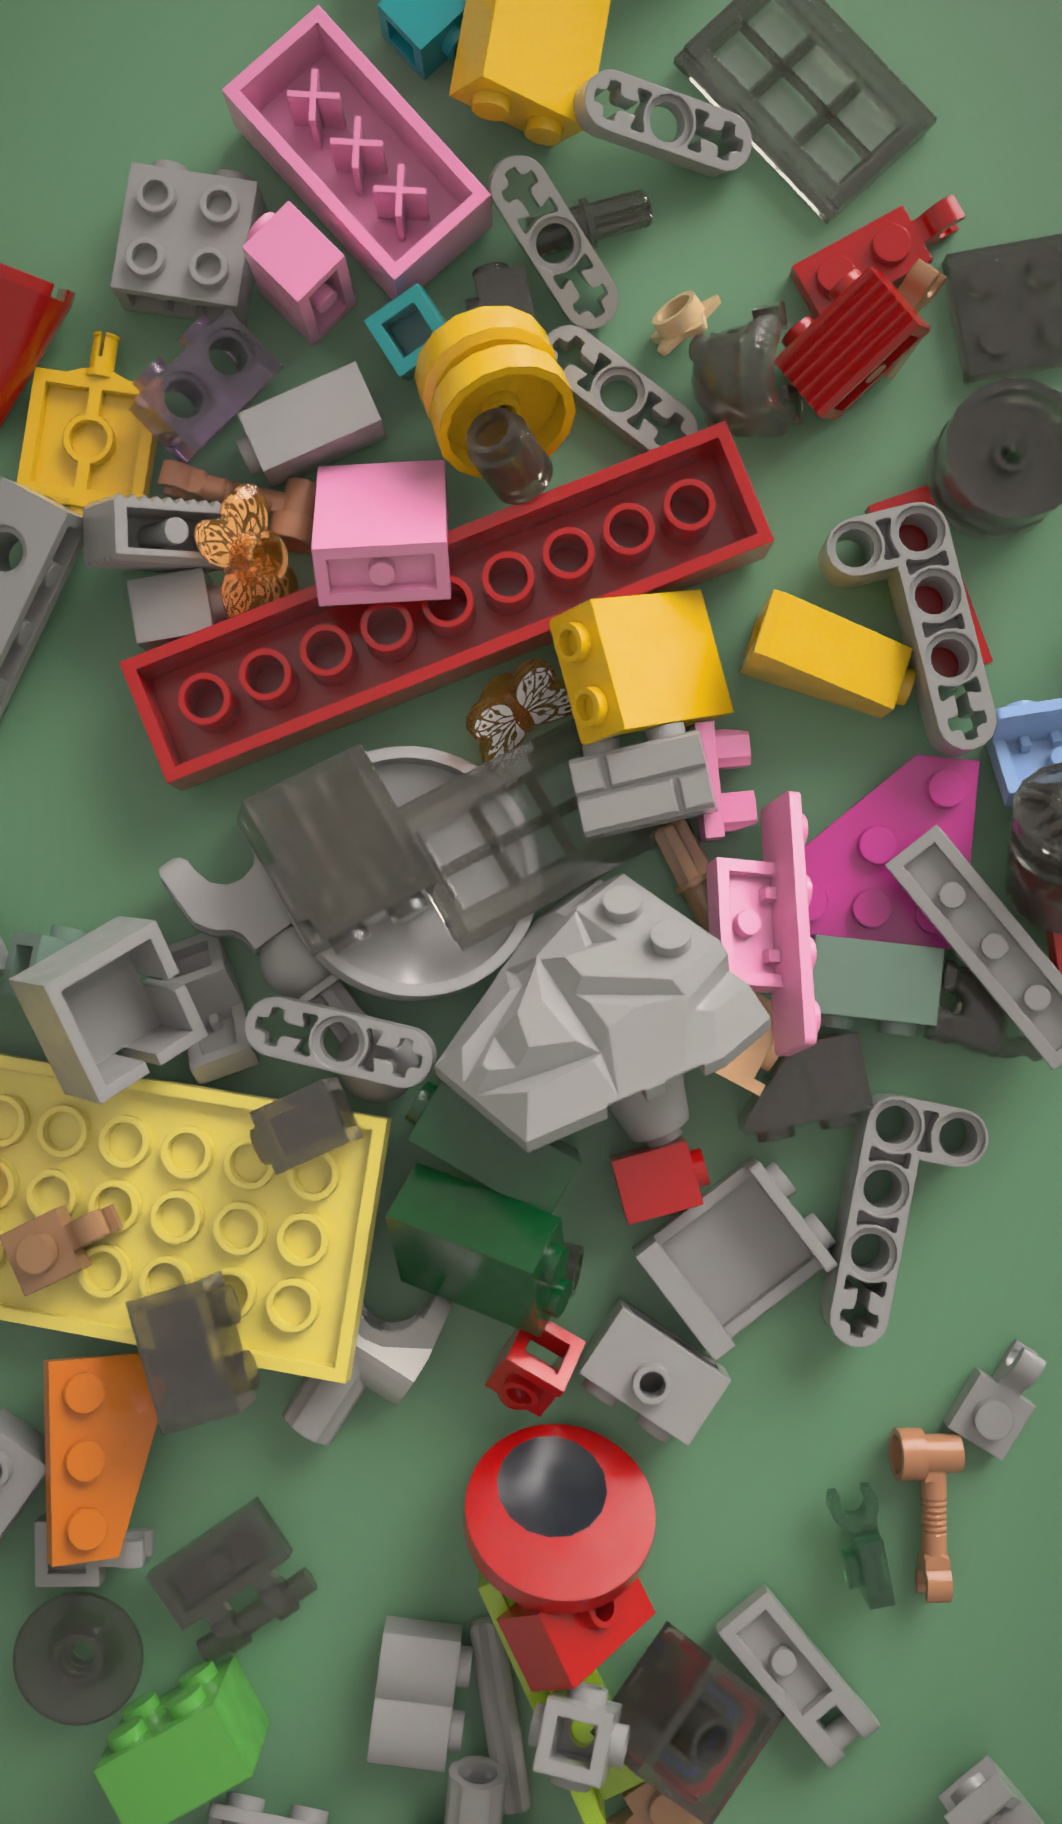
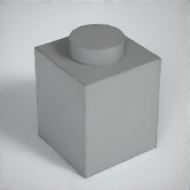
M203 567L126 581L136 641L145 651L230 618V613L228 612L229 604L226 608L224 597L227 599L226 593L223 594V584L214 585V581Z

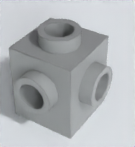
M587 1682L580 1683L572 1690H555L547 1697L546 1704L538 1702L533 1714L528 1745L537 1747L533 1771L551 1775L550 1782L564 1789L589 1792L590 1786L601 1788L609 1776L610 1768L622 1769L625 1760L630 1726L619 1723L623 1704L607 1700L608 1689ZM574 1720L594 1726L595 1738L593 1741L582 1743L574 1737L572 1732Z

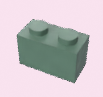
M817 934L810 935L816 944L817 950L816 963L813 969L814 999L818 1003L821 1012L820 1026L853 1030L854 1017L878 1019L877 1032L915 1037L917 1034V1024L937 1026L944 948Z

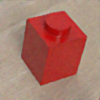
M682 1136L662 1146L648 1147L646 1145L609 1155L628 1225L704 1204L699 1188L710 1185L705 1161L700 1147L689 1150L687 1141Z

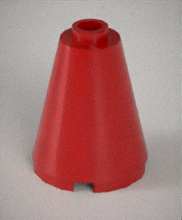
M0 263V429L69 313L75 297L74 292L67 289H59L56 299L52 298L53 283Z

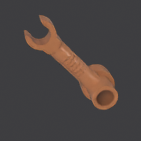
M163 461L157 483L164 486L163 495L174 499L182 498L185 501L195 499L197 502L203 500L218 501L220 504L228 502L233 496L236 501L242 504L243 509H246L241 496L235 493L242 487L243 493L253 501L255 512L257 509L259 513L271 515L266 534V540L269 543L286 551L312 554L311 544L316 495L315 482L304 478L291 477L287 479L285 491L282 492L264 487L258 488V486H252L251 484L246 485L243 482L240 484L239 481H228L226 478L209 475L202 469L194 468L179 461ZM246 500L248 507H251L250 500Z
M920 1427L893 1428L889 1437V1459L894 1478L897 1481H921L922 1531L921 1551L918 1552V1563L915 1570L917 1593H925L926 1603H950L953 1599V1579L950 1557L947 1553V1533L945 1532L947 1531V1514L945 1513L947 1511V1473H961L965 1465L963 1441L957 1433L925 1434Z

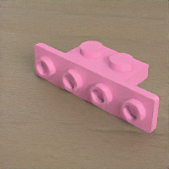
M786 791L761 810L763 861L716 857L706 864L709 934L720 940L728 952L730 972L748 983L753 992L771 994L775 1055L790 1057L816 1044L821 1024V1012L818 1003L814 999L813 969L816 963L817 950L813 938L810 937L808 908L812 899V882L810 877L806 875L804 849L808 837V821L806 816L802 814L800 792Z

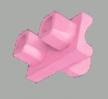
M714 721L694 723V729L689 731L698 729L701 734L718 807L716 812L697 816L700 843L714 842L724 838L725 833L735 832L757 824L754 790L721 793L719 770L746 768L751 765L750 737L748 731L715 730Z

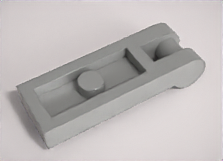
M765 1583L715 1624L720 1637L829 1768L832 1769L846 1757L844 1748L861 1735L864 1739H867L881 1727L865 1702L850 1688ZM836 1705L842 1714L826 1727L819 1719Z

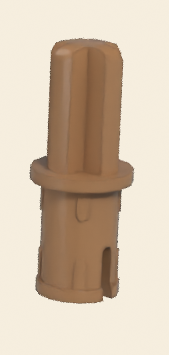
M687 819L669 822L654 832V839L679 886L674 889L675 894H683L699 927L709 933L706 864L709 861Z

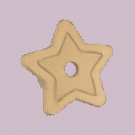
M685 291L665 303L652 319V324L657 331L651 334L650 339L655 344H659L657 351L662 356H665L685 339L704 333L708 328L706 319L721 304L719 295L716 294L700 302L693 291Z

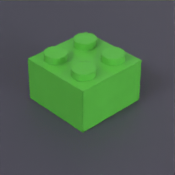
M235 1655L216 1665L212 1659L204 1660L191 1667L177 1680L179 1686L159 1697L155 1690L146 1692L122 1709L120 1712L122 1719L117 1728L107 1736V1746L93 1770L121 1824H168L252 1777L271 1721Z

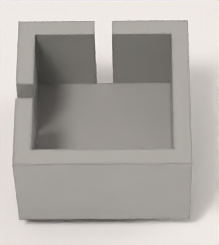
M118 916L8 979L64 1094L94 1103H104L149 1074L150 1071L145 1062L161 1066L208 1036L185 984L146 978L141 982L138 976L140 974L170 979L180 973L156 920ZM121 1050L123 1056L116 1055L115 1053Z

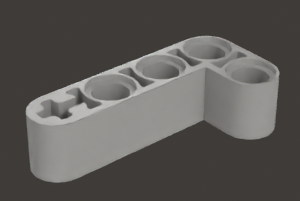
M914 502L849 518L838 523L821 547L818 555L819 569L829 583L840 588H854L887 579L903 644L913 648L908 665L916 673L914 688L926 736L930 744L939 753L948 756H961L985 745L993 736L997 726L996 711L949 525L944 514L934 505L925 502ZM904 525L919 527L927 537V550L915 552L906 548L899 538V528ZM845 540L858 543L866 554L865 565L861 567L844 565L836 554V543ZM928 586L940 593L943 600V609L940 614L931 615L918 607L915 601V590L917 587ZM943 647L955 654L959 665L956 677L947 678L939 675L934 670L931 664L933 648ZM964 686L966 693L955 699L953 695L941 701L940 695H946ZM956 715L960 719L970 718L973 729L964 734L961 730L951 731L948 726V720Z
M876 1093L867 1097L860 1104L855 1117L833 1232L836 1244L830 1248V1255L838 1266L829 1273L826 1272L820 1300V1313L825 1324L843 1343L852 1347H867L876 1343L884 1335L889 1323L919 1160L952 1167H967L976 1163L985 1154L989 1144L987 1127L976 1113L949 1104L894 1093ZM897 1106L903 1115L901 1132L889 1140H882L876 1131L878 1114L884 1108ZM958 1118L964 1125L965 1139L958 1149L945 1152L939 1142V1133L947 1121ZM887 1170L892 1179V1187L889 1194L877 1202L867 1201L863 1190L866 1178L874 1171ZM876 1234L880 1241L878 1255L869 1263H854L851 1257V1249L854 1242L862 1235ZM847 1275L860 1280L858 1289L846 1279ZM865 1283H873V1285L870 1287ZM857 1298V1301L867 1311L865 1316H854L850 1325L840 1314L843 1308L853 1309Z

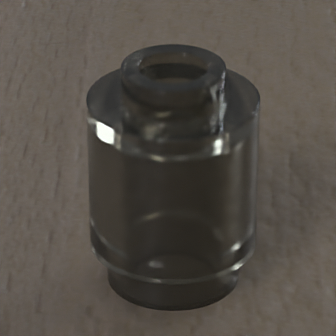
M504 408L489 409L473 420L466 435L468 456L498 499L506 504L519 505L539 496L550 483L553 474V464L526 421L518 414L511 413Z

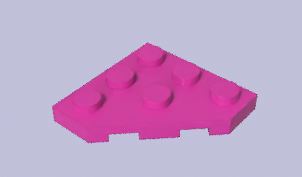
M915 755L804 846L806 875L810 877L812 882V899L808 908L810 935H827L953 950L885 868V864L936 824L969 863L971 862L980 761Z

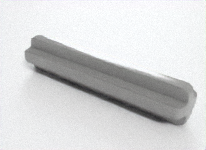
M480 1617L471 1622L470 1636L489 1758L502 1765L507 1773L503 1815L523 1813L530 1809L531 1791L511 1661L491 1617Z

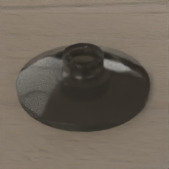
M88 1592L62 1594L40 1605L20 1629L13 1651L14 1676L25 1700L34 1710L47 1719L71 1726L97 1723L119 1711L135 1691L144 1664L142 1639L138 1628L129 1614L112 1600ZM84 1641L90 1644L94 1649V1657L90 1659L79 1657L74 1650V1643Z

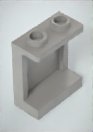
M753 1156L749 1157L701 1194L703 1205L679 1211L632 1247L637 1260L714 1361H717L736 1346L732 1337L821 1269L829 1273L838 1266L827 1251L836 1244V1241L813 1212L804 1219L788 1200L797 1193V1190L774 1161L764 1168Z

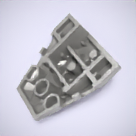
M620 874L606 882L599 879L581 884L535 920L523 940L434 1066L436 1075L529 1153L607 1119V1106L639 1092H642L646 1101L667 1093V1080L697 1067H700L705 1076L725 1068L771 1028V1017L750 985L729 971L728 952L720 940L625 874Z

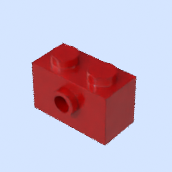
M637 1577L632 1585L620 1596L590 1611L556 1614L534 1610L516 1602L496 1620L531 1692L575 1689L656 1612Z

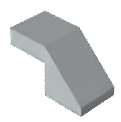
M201 933L167 945L180 973L170 979L162 978V980L186 985L208 1034L207 1037L187 1049L190 1070L198 1084L202 1085L260 1064L258 1051L251 1046L246 1037L245 1020L249 1011L223 938Z

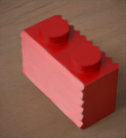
M871 266L863 273L859 269H854L842 277L829 292L828 297L832 300V303L815 320L811 316H807L797 322L782 338L781 343L786 349L773 360L775 365L781 369L783 375L790 380L799 394L814 409L815 413L824 419L836 420L841 417L844 411L860 399L863 393L879 381L882 375L898 363L931 330L885 274Z

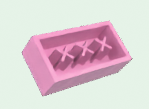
M319 5L222 89L234 126L392 300L416 283L424 287L493 226L491 194Z

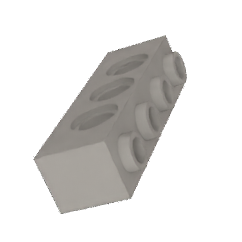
M4 477L0 480V719L84 545L82 515L30 487ZM20 541L23 548V556L19 565L12 570L9 563V554L12 547Z

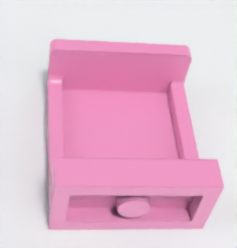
M445 459L318 466L311 553L319 606L451 599L447 522L449 519V503Z

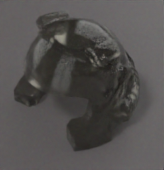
M783 301L757 306L752 310L753 321L747 325L730 327L717 334L711 332L709 338L702 333L695 335L690 341L688 352L690 360L693 361L691 385L694 398L705 413L704 423L707 427L726 420L730 433L736 437H749L759 434L766 438H779L788 433L791 425L802 423L803 396L799 394L792 384L780 386L778 394L775 388V354L781 330L787 329L788 326L786 307Z

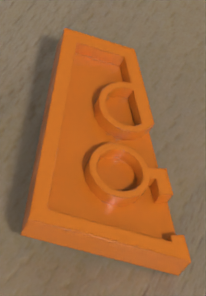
M158 1349L43 1360L47 1563L52 1567L119 1558L176 1359V1352Z

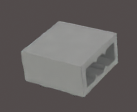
M164 159L155 160L152 162V165L131 162L110 286L123 309L247 329L255 280L242 246L247 242L246 238L250 228L262 215L266 214V205L258 182L252 181L243 173L229 169L216 170L214 175L189 171L187 167L180 163Z

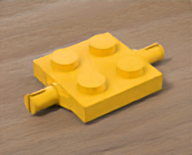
M102 331L93 332L89 368H79L71 371L35 368L17 483L32 488L82 516V510L88 503L121 493L123 497L133 494L136 498L146 495L149 499L165 392L160 385L128 381L114 372L120 337L106 332L104 335Z

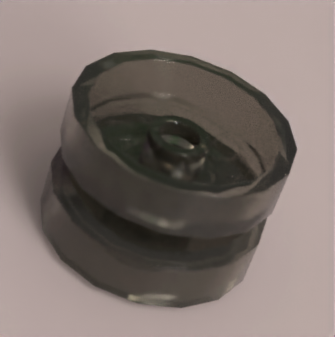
M1003 378L976 389L958 406L949 421L942 427L927 457V485L935 506L944 514L945 518L954 528L978 539L1007 540L1031 531L1062 503V394L1059 390L1034 379Z

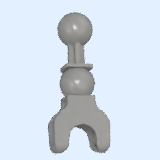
M254 800L242 808L239 813L240 831L249 843L254 855L253 866L243 879L227 885L211 883L194 870L187 860L180 857L173 858L158 868L163 885L190 924L197 931L217 938L232 937L240 940L250 949L255 957L259 954L260 971L267 985L278 995L366 1015L342 984V980L329 972L312 955L294 928L284 901L281 882L282 852L288 832L264 803ZM336 1022L332 1024L328 1029L340 1044L337 1060H349L358 1050V1034L347 1023ZM372 1029L373 1048L369 1057L364 1062L365 1067L374 1069L373 1058L376 1056L396 1060L398 1062L397 1072L402 1075L406 1074L408 1068L419 1065L418 1055L412 1052L413 1041L405 1038L402 1046L397 1048L379 1046L376 1044L382 1036V1032ZM338 1073L342 1084L348 1092L356 1098L369 1103L393 1101L410 1088H397Z

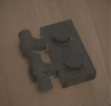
M258 1497L153 1567L147 1575V1579L182 1631L202 1617H205L212 1630L198 1639L196 1645L206 1662L215 1660L226 1651L235 1654L252 1642L251 1634L275 1618L280 1621L285 1620L300 1609L299 1602L317 1590L314 1577L305 1567L286 1580L276 1571L275 1568L290 1558L293 1549ZM253 1584L261 1597L239 1612L232 1609L227 1600Z

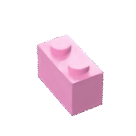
M289 200L275 214L268 212L262 215L250 228L246 238L247 242L242 246L260 295L314 347L357 304L345 255Z

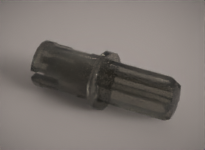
M635 190L592 203H588L587 198L584 197L579 199V205L568 208L593 249L598 247V240L646 228L653 222L650 199L643 190ZM536 217L525 219L526 228ZM552 223L540 230L536 239V249L539 256L542 258L556 252L571 249V236L564 226Z

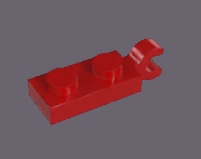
M950 195L935 203L913 221H911L902 205L794 264L789 275L815 320L832 303V300L828 297L829 292L847 273L854 269H859L863 273L871 266L882 271L896 287L903 282L907 273L919 258L931 265L933 258L927 248L958 232L959 228L956 224L964 220L966 216L954 195Z

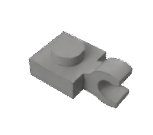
M1014 1339L1007 1348L993 1376L975 1367L944 1417L943 1422L947 1428L1003 1461L1036 1408L1031 1400L1021 1394L1037 1381L1047 1362L1040 1358L1036 1351Z
M42 1514L34 1522L35 1587H99L106 1579V1567L141 1568L145 1566V1557H152L154 1555V1529L129 1528L127 1529L119 1558L52 1567L47 1563L46 1514Z

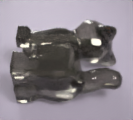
M944 959L941 990L957 995L956 1008L951 1013L949 1009L939 1006L937 1026L926 1025L924 1038L944 1044L954 1043L978 1055L1003 1059L1026 1056L1033 1062L1042 1060L1041 1056L1024 1036H1007L1008 1016L967 967L959 966L954 960Z

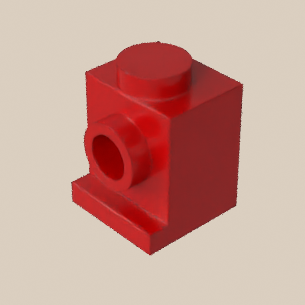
M550 1320L541 1337L516 1328L503 1345L485 1386L497 1392L500 1401L506 1407L513 1410H528L534 1415L541 1417L555 1398H560L564 1393L586 1341ZM529 1340H532L558 1355V1358L552 1365H549L528 1353L525 1349Z

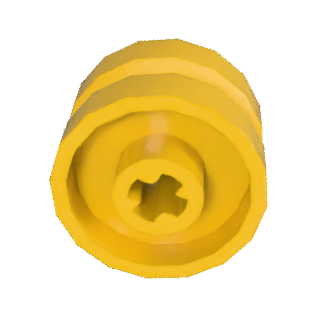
M481 306L455 315L431 334L418 353L414 379L427 417L431 421L442 456L457 471L480 479L506 478L527 471L554 454L570 433L576 413L573 392L563 369L556 361L555 351L545 330L532 315L510 306Z

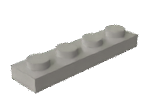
M936 824L885 864V868L1050 1069L1055 1070L1062 1065V974Z

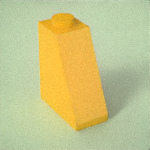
M773 589L757 614L739 674L881 719L892 712L896 704L901 706L906 704L916 676L915 671L907 667L913 648L776 589Z

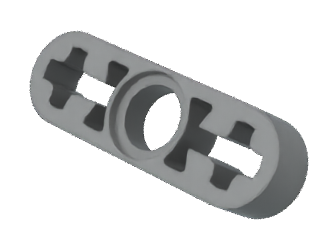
M606 69L598 72L579 87L574 98V113L577 122L589 135L705 176L720 177L741 167L747 161L751 152L752 136L747 123L736 113L618 70ZM608 90L610 92L609 103L613 106L628 110L639 103V101L640 104L634 114L617 111L611 116L604 118L602 117L603 105L594 101V97ZM654 107H664L674 115L677 122V134L672 142H663L653 134L650 127V115ZM721 131L722 143L730 147V152L718 158V146L712 142L699 139L690 145L688 144L694 134L708 138Z
M517 155L504 158L493 168L488 180V192L491 194L493 205L564 316L573 324L585 329H596L607 324L616 313L619 295L617 287L543 167L536 160L527 156ZM511 168L519 175L528 172L533 175L535 182L529 186L528 192L537 207L541 208L548 198L554 206V211L536 217L529 224L525 232L519 226L518 219L530 216L520 200L514 198L506 201L501 193L509 185L504 174ZM552 223L564 226L571 236L570 252L563 260L556 263L544 261L536 249L538 233L543 227ZM583 255L587 259L589 266L578 269V273L588 286L594 288L601 285L604 293L597 299L601 309L594 315L586 309H581L577 312L574 310L573 304L577 302L580 296L570 279L566 278L560 287H558L553 279L554 275L565 273L575 267Z
M564 325L554 329L547 335L555 351L557 363L558 353L556 350L558 348L568 353L575 346L581 349V365L593 375L599 363L605 366L595 376L591 389L588 392L582 388L586 385V373L572 364L564 369V374L573 392L574 403L640 454L660 447L656 443L658 430L646 419H643L639 430L631 426L642 416L647 401L655 405L651 409L650 418L658 425L666 428L672 422L679 424L681 428L678 439L698 432L696 419L687 407L585 329L574 325ZM613 381L626 382L635 390L637 400L626 411H612L603 404L600 397L604 386Z
M274 996L260 1000L250 1009L245 1020V1033L249 1043L256 1051L263 1055L397 1088L412 1087L425 1080L432 1073L437 1060V1052L433 1040L426 1032L419 1028L288 996ZM281 1008L285 1010V1022L305 1027L310 1025L309 1014L318 1016V1020L312 1027L309 1035L310 1053L301 1051V1047L307 1039L305 1037L293 1034L285 1035L279 1038L277 1044L271 1042L272 1031L262 1027L264 1017L276 1015L278 1009ZM336 1022L349 1024L358 1034V1050L349 1060H337L331 1057L324 1047L325 1032ZM372 1029L382 1032V1036L376 1044L379 1046L397 1048L402 1046L405 1038L413 1041L412 1052L422 1056V1064L408 1068L406 1074L402 1075L397 1072L398 1062L396 1060L376 1056L373 1058L374 1069L365 1067L364 1062L369 1057L373 1048Z

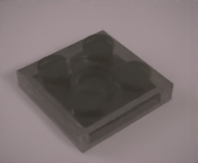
M1062 233L946 254L941 265L943 275L947 277L945 286L964 384L1062 367Z

